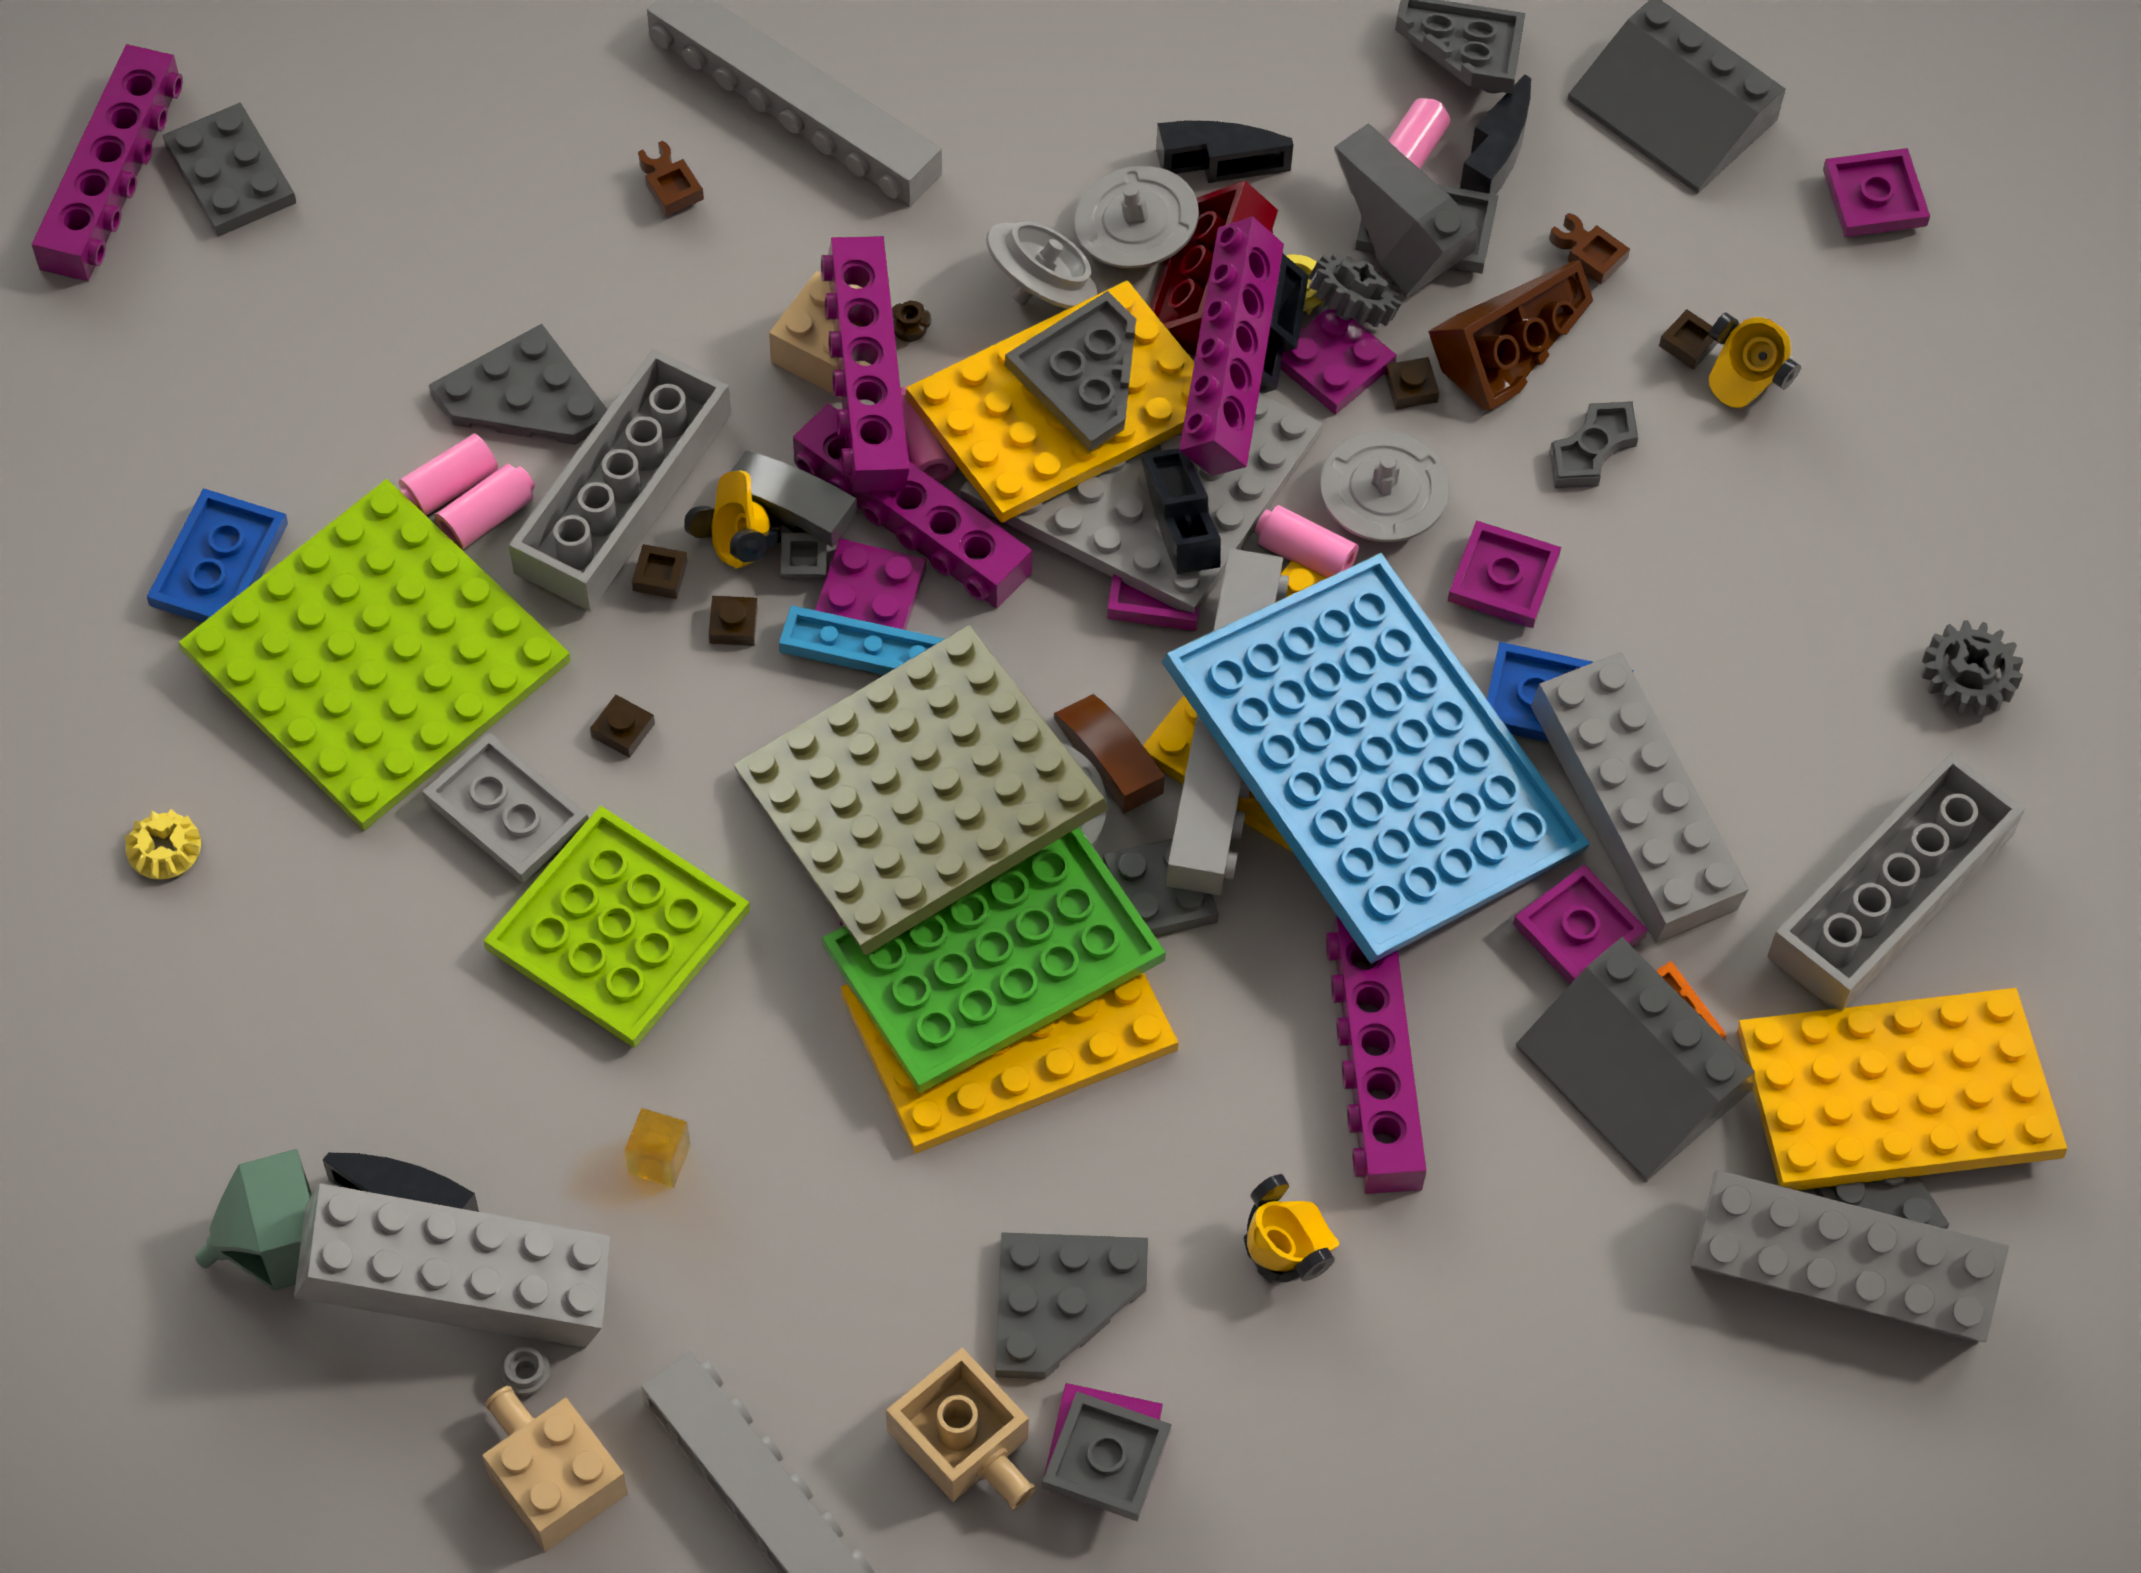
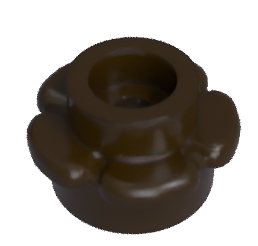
M909 300L892 307L896 337L903 341L913 342L921 339L926 334L927 328L931 325L932 318L930 312L924 310L922 303Z

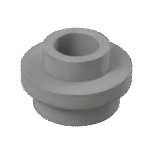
M528 1346L518 1347L510 1351L504 1357L500 1366V1375L504 1386H511L514 1393L520 1396H529L541 1391L548 1383L551 1373L550 1364L545 1354L534 1347ZM523 1367H531L535 1370L533 1376L528 1379L519 1378L517 1373Z

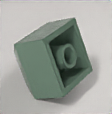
M298 1149L238 1165L216 1209L209 1228L210 1235L206 1240V1245L195 1253V1260L198 1265L208 1268L217 1260L223 1261L228 1259L272 1290L296 1285L305 1205L312 1196Z

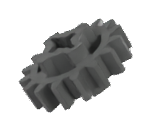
M1333 254L1331 258L1323 255L1320 261L1316 262L1308 278L1311 280L1309 288L1317 291L1315 295L1317 299L1329 303L1327 305L1328 309H1335V315L1346 321L1353 318L1360 325L1368 322L1373 327H1378L1379 323L1387 326L1393 320L1402 304L1399 301L1401 294L1392 290L1394 284L1381 278L1383 274L1375 272V266L1363 260L1360 263H1356L1349 256H1347L1346 260H1342L1337 254Z
M1968 620L1963 621L1960 631H1957L1951 624L1946 625L1943 635L1936 633L1933 635L1922 659V662L1925 664L1921 674L1922 678L1931 680L1927 691L1929 694L1941 692L1943 698L1940 705L1943 707L1951 702L1957 703L1958 714H1963L1967 706L1973 707L1976 716L1982 715L1986 705L1994 712L1999 711L2003 701L2011 702L2023 677V674L2019 672L2023 664V658L2013 656L2017 647L2016 643L2004 644L2001 641L2004 631L2001 629L1993 635L1987 633L1988 626L1985 622L1981 623L1978 630L1972 629ZM1948 654L1949 660L1947 663L1949 666L1945 668L1943 658ZM2000 668L2001 680L1997 683L1995 680L1998 674L1996 670Z

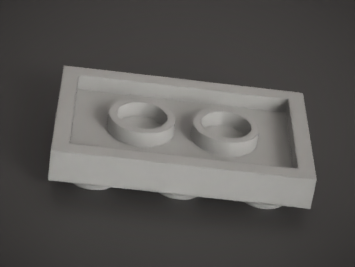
M490 732L483 736L422 791L424 801L522 884L567 844L588 820V814Z

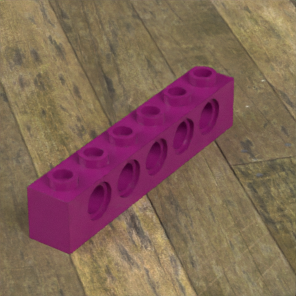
M125 45L31 244L39 270L89 281L95 266L102 264L106 253V242L111 232H116L119 228L122 216L121 210L126 199L132 198L135 193L137 175L142 164L147 165L151 158L153 140L157 132H162L165 128L171 101L173 98L177 99L181 93L183 77L178 72L174 55L134 45Z
M1253 216L1218 227L1179 448L1180 452L1211 477L1247 467L1284 243Z
M884 236L831 237L828 255H821V279L823 282L829 281L830 293H825L824 300L826 320H833L834 331H829L828 338L830 358H837L838 370H833L832 376L834 397H841L842 409H837L836 415L838 436H845L846 448L841 449L842 476L849 475L851 493L905 491L909 474V460ZM854 284V285H858V286H860V287H862V288H860V289H855V288H852V287H850V286H848V285ZM852 323H862L866 325V327H857ZM856 361H865L871 365L862 366L856 363ZM859 400H870L875 404L866 405L860 402ZM863 439H874L879 444H869Z
M829 403L793 436L794 461L799 469L855 497L857 507L862 510L864 516L876 526L882 525L896 535L898 541L910 551L917 550L928 558L939 573L945 576L951 575L961 582L968 593L979 601L985 600L997 609L1032 574V550L911 462H909V474L905 491L851 493L849 475L842 476L841 462L835 460L840 458L841 449L846 448L845 436H838L837 409ZM863 439L869 444H879L874 439ZM907 506L915 507V509L906 510L902 508ZM939 531H947V532H950V533H949V534H945V535H941V534H937L936 532H939ZM972 556H982V557H985V558L979 559V560H975V559H971L970 557H972Z
M1336 915L1334 932L1326 933V951L1328 961L1336 960L1337 975L1331 976V991L1333 1003H1341L1343 1017H1337L1336 1031L1338 1045L1347 1047L1348 1060L1342 1061V1082L1344 1089H1352L1354 1103L1347 1105L1349 1133H1357L1359 1148H1353L1352 1150L1354 1176L1363 1177L1365 1194L1420 1191L1423 1189L1427 1170L1398 950L1372 963V969L1362 970L1355 967L1353 964L1363 961L1369 964L1370 962ZM1371 1004L1377 1007L1379 1011L1368 1013L1361 1010L1358 1006ZM1378 1047L1385 1054L1372 1056L1366 1053L1364 1048ZM1372 1090H1383L1390 1095V1098L1379 1100L1372 1097L1369 1092ZM1386 1133L1393 1136L1396 1141L1391 1144H1384L1376 1140L1374 1136Z

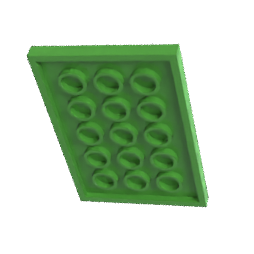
M1080 827L866 956L844 926L822 937L824 949L919 1094L1164 962L1166 957L1165 950Z

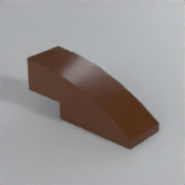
M1095 694L1054 713V719L1074 749L1083 754L1093 764L1103 784L1123 814L1164 794L1165 775L1128 726Z

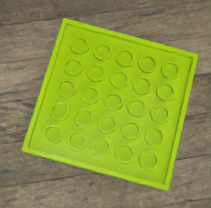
M388 479L381 482L179 641L180 651L363 831L571 662L570 652Z

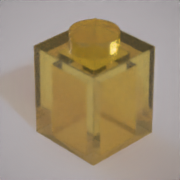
M641 1108L624 1150L628 1174L674 1187L691 1146L687 1121Z

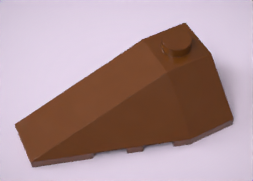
M1581 260L1568 263L1458 313L1428 331L1441 371L1485 411L1494 409L1523 390L1528 383L1526 377L1536 365H1542L1550 356L1548 353L1549 348L1560 335H1566L1593 302Z

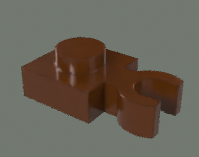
M658 142L661 157L657 159L649 158L643 149L638 151L640 168L647 174L645 175L646 187L665 216L704 200L703 188L684 159L672 163L671 149L666 142Z
M1567 213L1563 224L1571 232H1562L1555 226L1551 229L1550 242L1557 248L1570 249L1568 261L1571 263L1581 260L1584 273L1599 284L1604 283L1629 257V247L1598 225L1590 232L1586 231L1580 218L1574 214Z

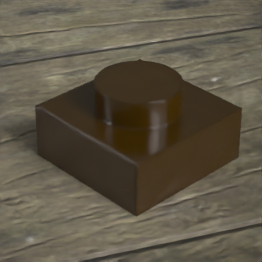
M1686 309L1663 333L1660 338L1659 347L1692 369H1695L1718 342L1709 336L1712 325Z
M1429 357L1386 364L1385 376L1395 410L1438 402L1440 392Z
M643 544L632 579L633 591L677 599L688 562L687 552Z
M712 596L709 644L755 646L758 598Z
M615 694L590 727L591 737L630 758L655 725V719L652 713Z

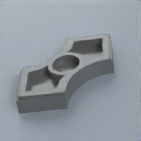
M1633 401L1590 403L1587 410V420L1583 427L1574 435L1555 440L1551 443L1549 453L1555 488L1599 486L1601 468L1604 462L1611 455L1622 449L1637 446L1638 432Z

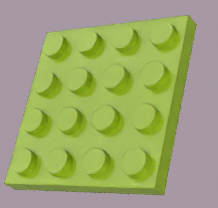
M600 805L483 942L487 951L635 1049L750 912V902Z

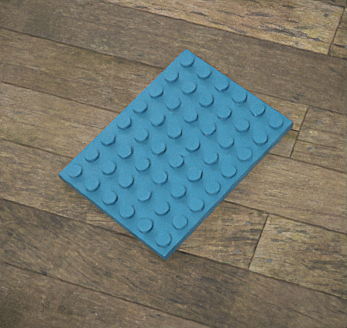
M1382 553L1167 653L1162 661L1163 666L1370 964L1584 853L1590 845L1589 841Z

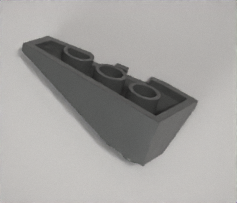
M1369 123L1334 146L1335 154L1350 193L1354 196L1359 208L1364 229L1368 232L1374 247L1378 265L1405 298H1408L1474 252L1478 231L1476 225L1450 195Z

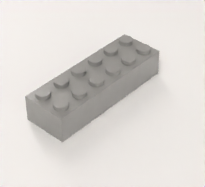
M652 349L510 542L509 550L513 573L591 612L731 416L729 385Z
M1622 651L1540 683L1531 708L1655 944L1738 910L1749 888Z
M1950 753L1775 932L1767 957L1831 1009L1843 1011L1867 989L2014 835L2025 808L1953 753Z
M1717 1170L1713 1175L1691 1267L1981 1343L1987 1341L2009 1245Z
M319 1183L305 1205L294 1298L586 1348L603 1326L610 1236Z

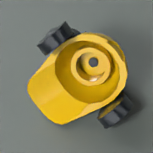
M1725 312L1717 319L1709 332V336L1719 344H1724L1709 375V386L1714 395L1729 407L1743 408L1749 405L1772 383L1782 390L1787 389L1801 370V365L1790 358L1792 353L1791 340L1787 332L1768 318L1752 317L1739 324L1735 317Z
M742 470L727 472L720 477L716 492L715 509L709 506L694 507L689 510L684 519V529L689 535L699 539L712 537V543L718 557L722 562L734 566L735 569L755 562L764 555L766 548L781 542V523L770 518L763 506L752 501L750 474Z
M1283 1174L1267 1178L1252 1191L1250 1197L1254 1205L1248 1218L1247 1234L1243 1237L1249 1258L1253 1260L1258 1268L1259 1274L1270 1283L1277 1281L1283 1283L1299 1279L1302 1281L1312 1280L1327 1271L1334 1263L1335 1259L1331 1251L1339 1246V1241L1327 1226L1320 1210L1314 1203L1310 1201H1279L1289 1188V1184Z

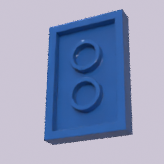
M203 488L147 595L149 606L201 623L206 621L262 576L288 525L286 514Z
M1499 642L1487 701L1512 735L1549 742L1531 708L1539 684L1591 664L1593 661Z

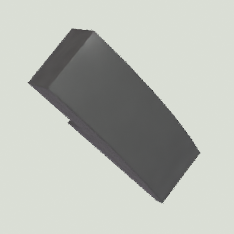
M745 451L731 470H742L750 474L752 501L763 506L770 518L778 520L782 525L795 533L800 528L832 548L857 514V501L855 497L808 472L779 460Z

